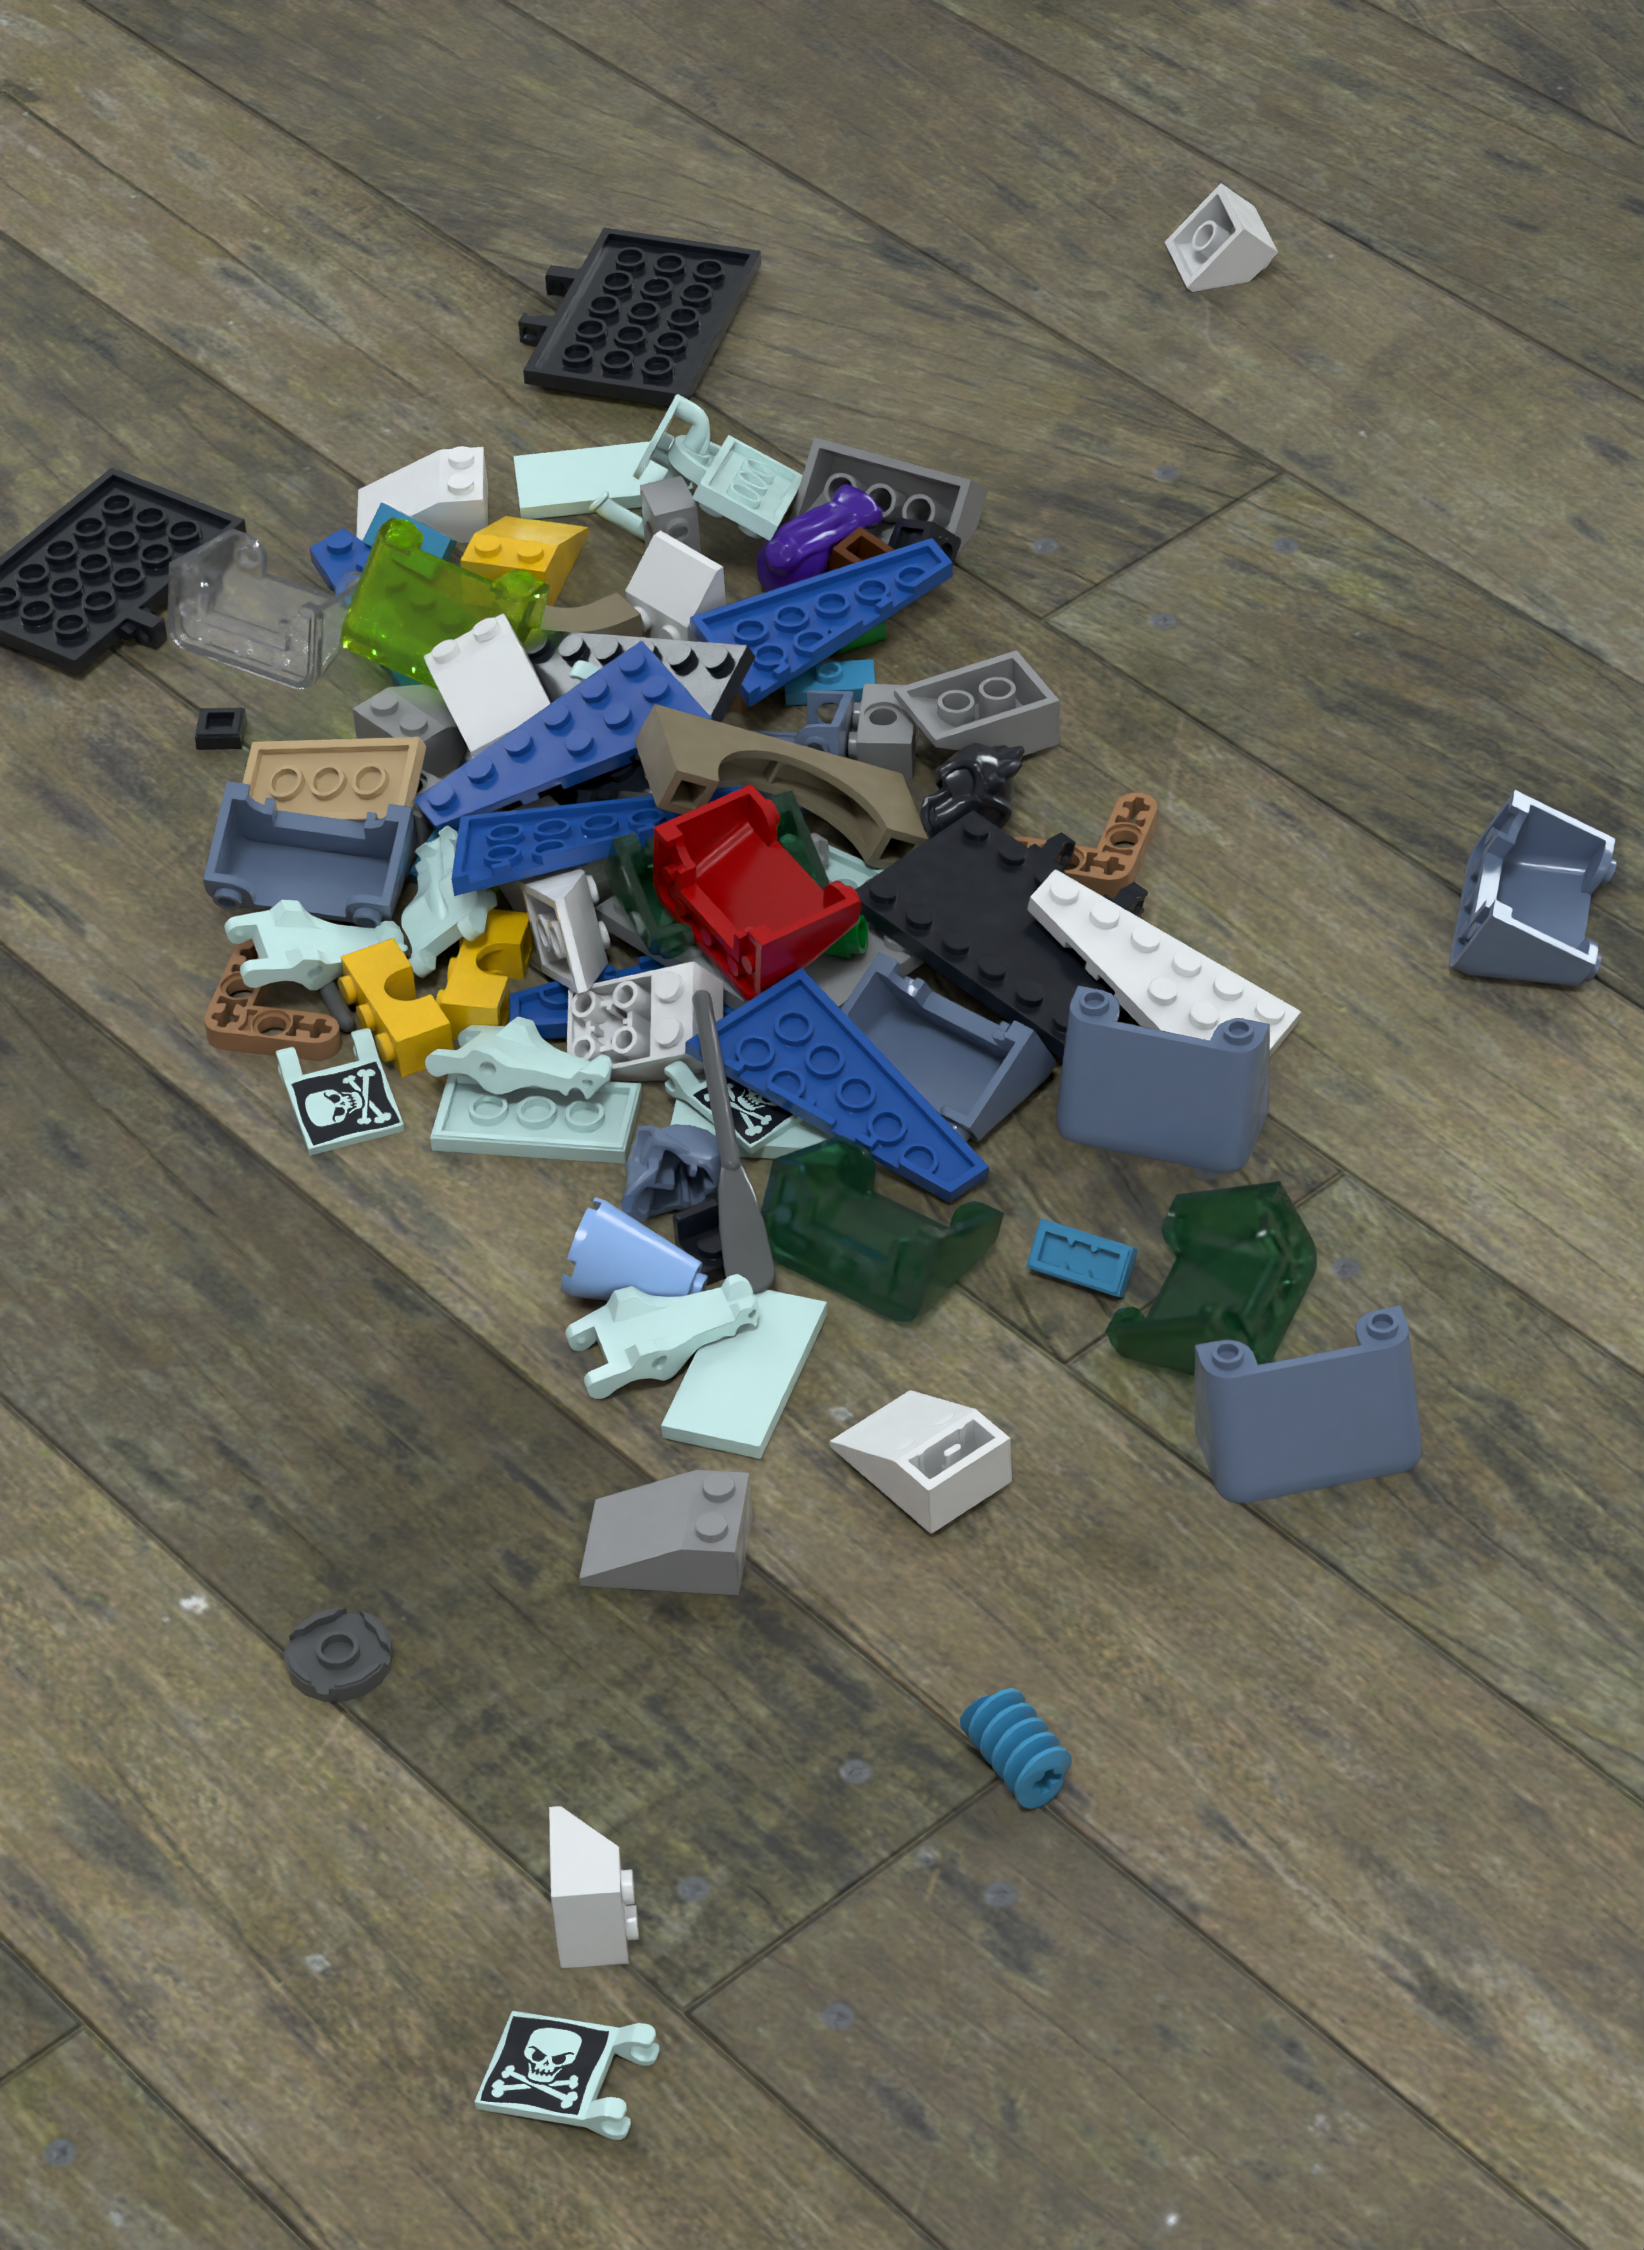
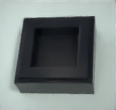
M245 708L200 709L195 733L197 750L242 749L247 722Z

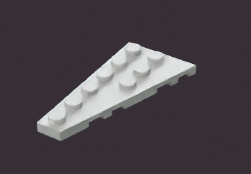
M1056 869L1030 897L1027 910L1063 947L1073 948L1087 962L1085 969L1096 980L1102 978L1115 991L1114 997L1117 998L1118 1003L1142 1027L1211 1040L1218 1025L1233 1018H1244L1270 1024L1271 1057L1298 1024L1301 1015L1300 1010Z

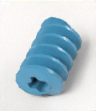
M1008 1688L1000 1690L993 1695H985L975 1700L966 1708L960 1717V1728L969 1736L975 1747L981 1751L982 1756L992 1765L993 1770L1004 1780V1784L1012 1794H1015V1798L1023 1807L1030 1809L1042 1807L1060 1792L1064 1784V1776L1071 1766L1072 1756L1065 1747H1060V1741L1054 1733L1048 1732V1726L1042 1718H1037V1712L1031 1704L1025 1703V1697L1019 1689Z

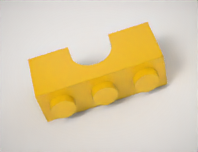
M492 909L487 913L484 933L473 941H469L464 937L459 939V954L457 958L452 957L448 965L446 989H440L436 997L437 1004L451 1024L452 1039L458 1040L460 1032L470 1025L506 1026L509 1023V979H525L535 951V942L527 912Z
M394 938L341 956L343 977L338 978L340 993L347 1005L354 1004L362 1029L369 1028L375 1036V1043L380 1057L385 1063L391 1061L401 1078L425 1070V1059L437 1049L454 1050L449 1020L431 994L419 999L416 998L412 965Z

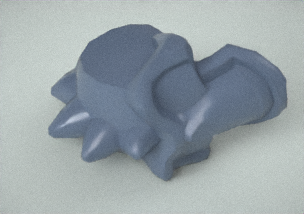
M674 1124L661 1129L654 1125L639 1126L636 1131L635 1142L630 1146L632 1151L629 1159L624 1164L626 1185L621 1199L622 1211L638 1222L647 1221L649 1217L659 1216L675 1209L686 1210L718 1196L721 1161L715 1135L706 1129L692 1125Z

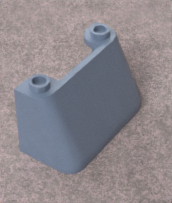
M227 781L203 878L205 890L213 898V902L216 905L225 909L247 907L270 910L281 900H297L309 914L317 918L353 922L359 927L373 929L381 925V922L391 921L410 870L417 844L412 807L388 804L387 813L384 818L378 820L377 813L367 812L365 822L280 811L277 809L276 800L272 798H266L265 805L250 797V784Z
M1514 790L1481 834L1469 856L1450 952L1449 966L1468 976L1578 986L1584 980L1591 981L1602 961V956L1597 954V942L1588 938L1585 939L1591 895L1599 884L1602 886L1607 885L1614 874L1617 861L1612 859L1615 838Z
M878 952L841 1010L966 1142L968 1139L978 1142L1047 1080L1057 1064L1056 1060L1033 1029L1015 1020L1012 1025L1001 1021L1000 1025L933 992L927 983L918 977L916 980L908 976L903 978L898 971L901 966L900 963Z
M1078 986L1069 1009L1056 1112L1059 1134L1064 1139L1074 1143L1218 1173L1234 1172L1244 1167L1249 1160L1269 1113L1270 1024L1244 1018H1233L1219 1024L1211 1040H1205L1117 1022L1120 1010L1116 997L1103 990Z
M1401 1306L1375 1310L1363 1315L1356 1324L1355 1334L1358 1346L1261 1365L1257 1364L1251 1349L1238 1341L1220 1340L1195 1345V1433L1214 1485L1220 1496L1235 1503H1250L1402 1473L1411 1470L1418 1464L1421 1458L1422 1441L1409 1329Z

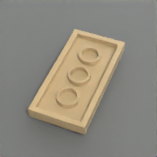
M420 737L252 742L243 783L250 784L251 798L265 805L266 798L275 799L277 809L280 811L365 822L367 812L377 813L379 820L386 816L388 804L412 807L413 810L427 746Z

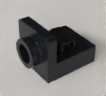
M898 518L888 545L897 550L933 538L952 561L953 566L961 545V538L935 522Z
M714 1198L676 1213L673 1216L675 1245L702 1262L701 1273L708 1275L706 1286L726 1279L719 1232L718 1199Z

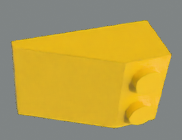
M505 516L474 533L460 560L465 602L493 606L494 601H496L494 582L510 575L536 600L543 604L554 606L589 535V527Z

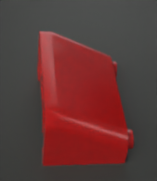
M752 784L654 827L653 883L660 903L747 1001L752 1000L800 968H803V970L807 968L858 923L859 913L862 910L860 898L851 886H846L841 881L836 880L826 885L823 890L777 841V825L780 823L779 812L775 804L770 799H765Z

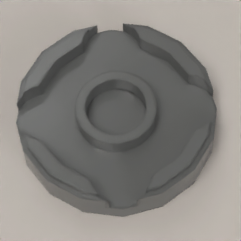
M332 1608L312 1614L295 1626L289 1635L290 1642L284 1650L285 1668L291 1684L305 1696L323 1702H345L366 1695L383 1682L391 1670L393 1658L392 1642L385 1625L372 1614L360 1611V1615L347 1614L346 1608Z

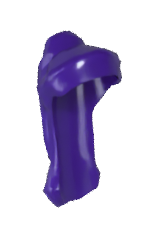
M847 484L842 485L834 492L831 502L815 507L780 526L770 541L765 539L756 555L758 581L768 592L825 573L832 549L859 526L863 529H873L882 521V509L866 492Z

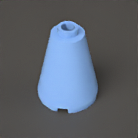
M595 1197L593 1199L594 1209L587 1208L567 1257V1260L575 1265L573 1275L571 1277L563 1274L560 1287L562 1293L573 1297L609 1301L615 1290L633 1286L653 1296L681 1297L703 1292L707 1284L708 1275L701 1273L702 1262L611 1203Z

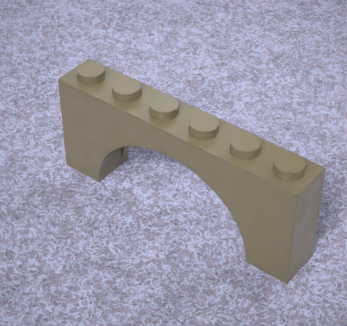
M657 704L653 705L635 739V744L657 808L683 815L709 803L717 788L742 786L743 788L752 784L758 791L770 793L794 802L829 822L853 843L862 855L866 865L885 870L928 841L902 773Z

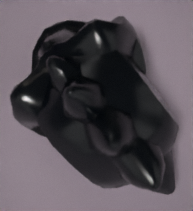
M973 743L959 750L941 766L937 767L935 775L938 779L935 784L939 791L924 797L920 808V818L925 832L934 837L972 810L1002 829L1013 812L1010 803L1014 797V777L1022 767L1020 760L1025 753L1024 747L1000 745L990 748L979 743Z

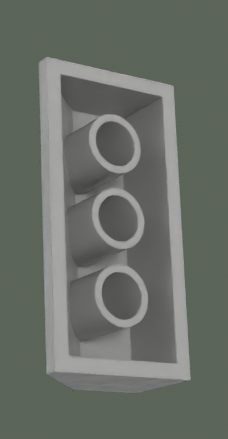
M814 437L789 521L815 507L831 502L834 492L842 485L847 484L866 492L882 509V521L873 529L865 530L887 545L897 519L905 518L935 522L961 538L959 553L976 532L989 489L970 479Z

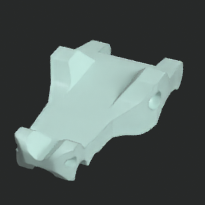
M449 826L444 827L438 832L440 836L436 840L424 843L416 849L415 853L421 859L415 865L418 872V892L402 914V928L408 936L412 947V955L409 962L412 965L413 972L421 978L426 977L436 969V956L461 937L473 941L484 933L487 913L497 906L496 895L488 888L454 896L451 877L458 833Z
M281 900L270 910L232 917L224 926L228 940L234 944H240L250 939L253 940L259 959L248 960L240 967V974L244 984L251 988H258L279 981H294L303 984L309 990H318L343 975L341 956L391 938L395 939L405 956H407L409 951L408 946L404 945L403 933L394 921L381 922V925L374 929L337 925L312 916L297 900Z
M516 1017L506 1026L470 1025L458 1035V1042L461 1048L458 1050L437 1049L425 1059L426 1069L431 1075L440 1077L450 1073L466 1074L475 1079L485 1091L493 1094H504L528 1086H540L549 1090L557 1089L565 1096L575 1088H578L583 1092L585 1099H589L600 1087H604L609 1083L612 1072V1063L609 1056L602 1054L589 1061L560 1051L541 1037L532 1020L522 1017Z
M739 1274L728 1276L720 1288L681 1297L653 1296L633 1286L615 1290L606 1305L570 1324L565 1334L569 1346L575 1351L586 1350L598 1341L606 1364L588 1372L584 1377V1384L590 1397L602 1399L608 1397L616 1389L635 1380L653 1378L665 1381L672 1378L699 1347L718 1341L723 1336H735L737 1328L742 1324L751 1323L756 1328L759 1307L750 1282Z

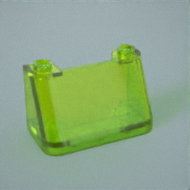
M392 517L381 525L342 622L339 640L345 649L439 690L423 657L431 653L439 643L450 639L455 640L471 631L478 622L486 618H495L503 613L522 646L531 629H541L550 585L536 580L533 575L521 570L511 571L493 582L420 550L423 543V534L408 520Z

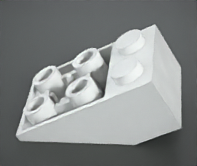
M693 961L593 983L588 991L579 994L568 989L567 1053L589 1061L602 1054L609 1056L612 1063L610 1081H667L670 1077L665 1074L664 1069L679 1060L684 1062L692 1073L705 1074L703 1063L685 1053V1042L698 1034L692 996L697 990H706L710 993L717 1022L723 1018V981Z
M909 1390L829 1441L830 1447L930 1534L1012 1482L1010 1437L974 1408Z

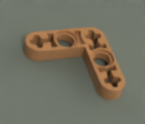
M1130 793L1119 798L1097 849L1075 845L1070 864L1077 867L1065 870L1064 873L1101 896L1106 894L1111 898H1115L1120 889L1135 881L1158 824V805L1156 800L1144 793ZM1137 815L1136 824L1130 823V819H1134ZM1013 837L1027 848L1033 844H1037L1042 848L1047 841L1031 837ZM1122 841L1135 844L1129 848L1113 846V844Z
M253 940L238 945L230 957L204 1016V1025L209 1044L222 1050L276 1056V1051L294 1047L298 1059L323 1061L338 1054L342 1046L338 1021L334 1017L321 1013L263 1007L273 983L258 988H251L244 984L240 974L241 965L248 960L259 959ZM240 990L252 991V994L243 998L230 997L232 993ZM229 1015L234 1017V1022H230ZM270 1028L284 1029L282 1033L274 1036L261 1034Z

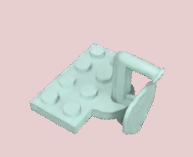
M679 394L675 396L633 477L639 480L652 460L668 469L663 480L683 476L687 486L690 485L691 481L697 484L698 487L692 499L699 502V506L703 511L718 518L725 516L738 523L739 529L748 536L756 539L764 537L769 541L772 539L798 491L803 476L728 435L722 447L710 442V426L706 413L697 404ZM674 415L692 424L687 435H680L675 439L674 436L666 433ZM608 491L603 492L590 505L589 510L591 512L595 511L608 522L645 541L643 518L615 503L608 497Z

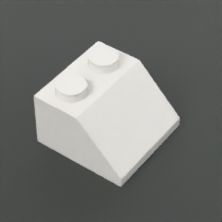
M1222 183L1165 241L1186 287L1192 292L1250 282L1261 270L1270 264L1272 258L1278 253L1255 206Z
M661 530L654 534L625 590L626 601L641 613L643 635L648 638L698 641L691 633L690 617L726 605L723 566Z
M549 1807L551 1901L560 1968L629 1964L628 1940H639L637 1906H626L628 1904H635L632 1869L622 1870L619 1847L563 1807Z

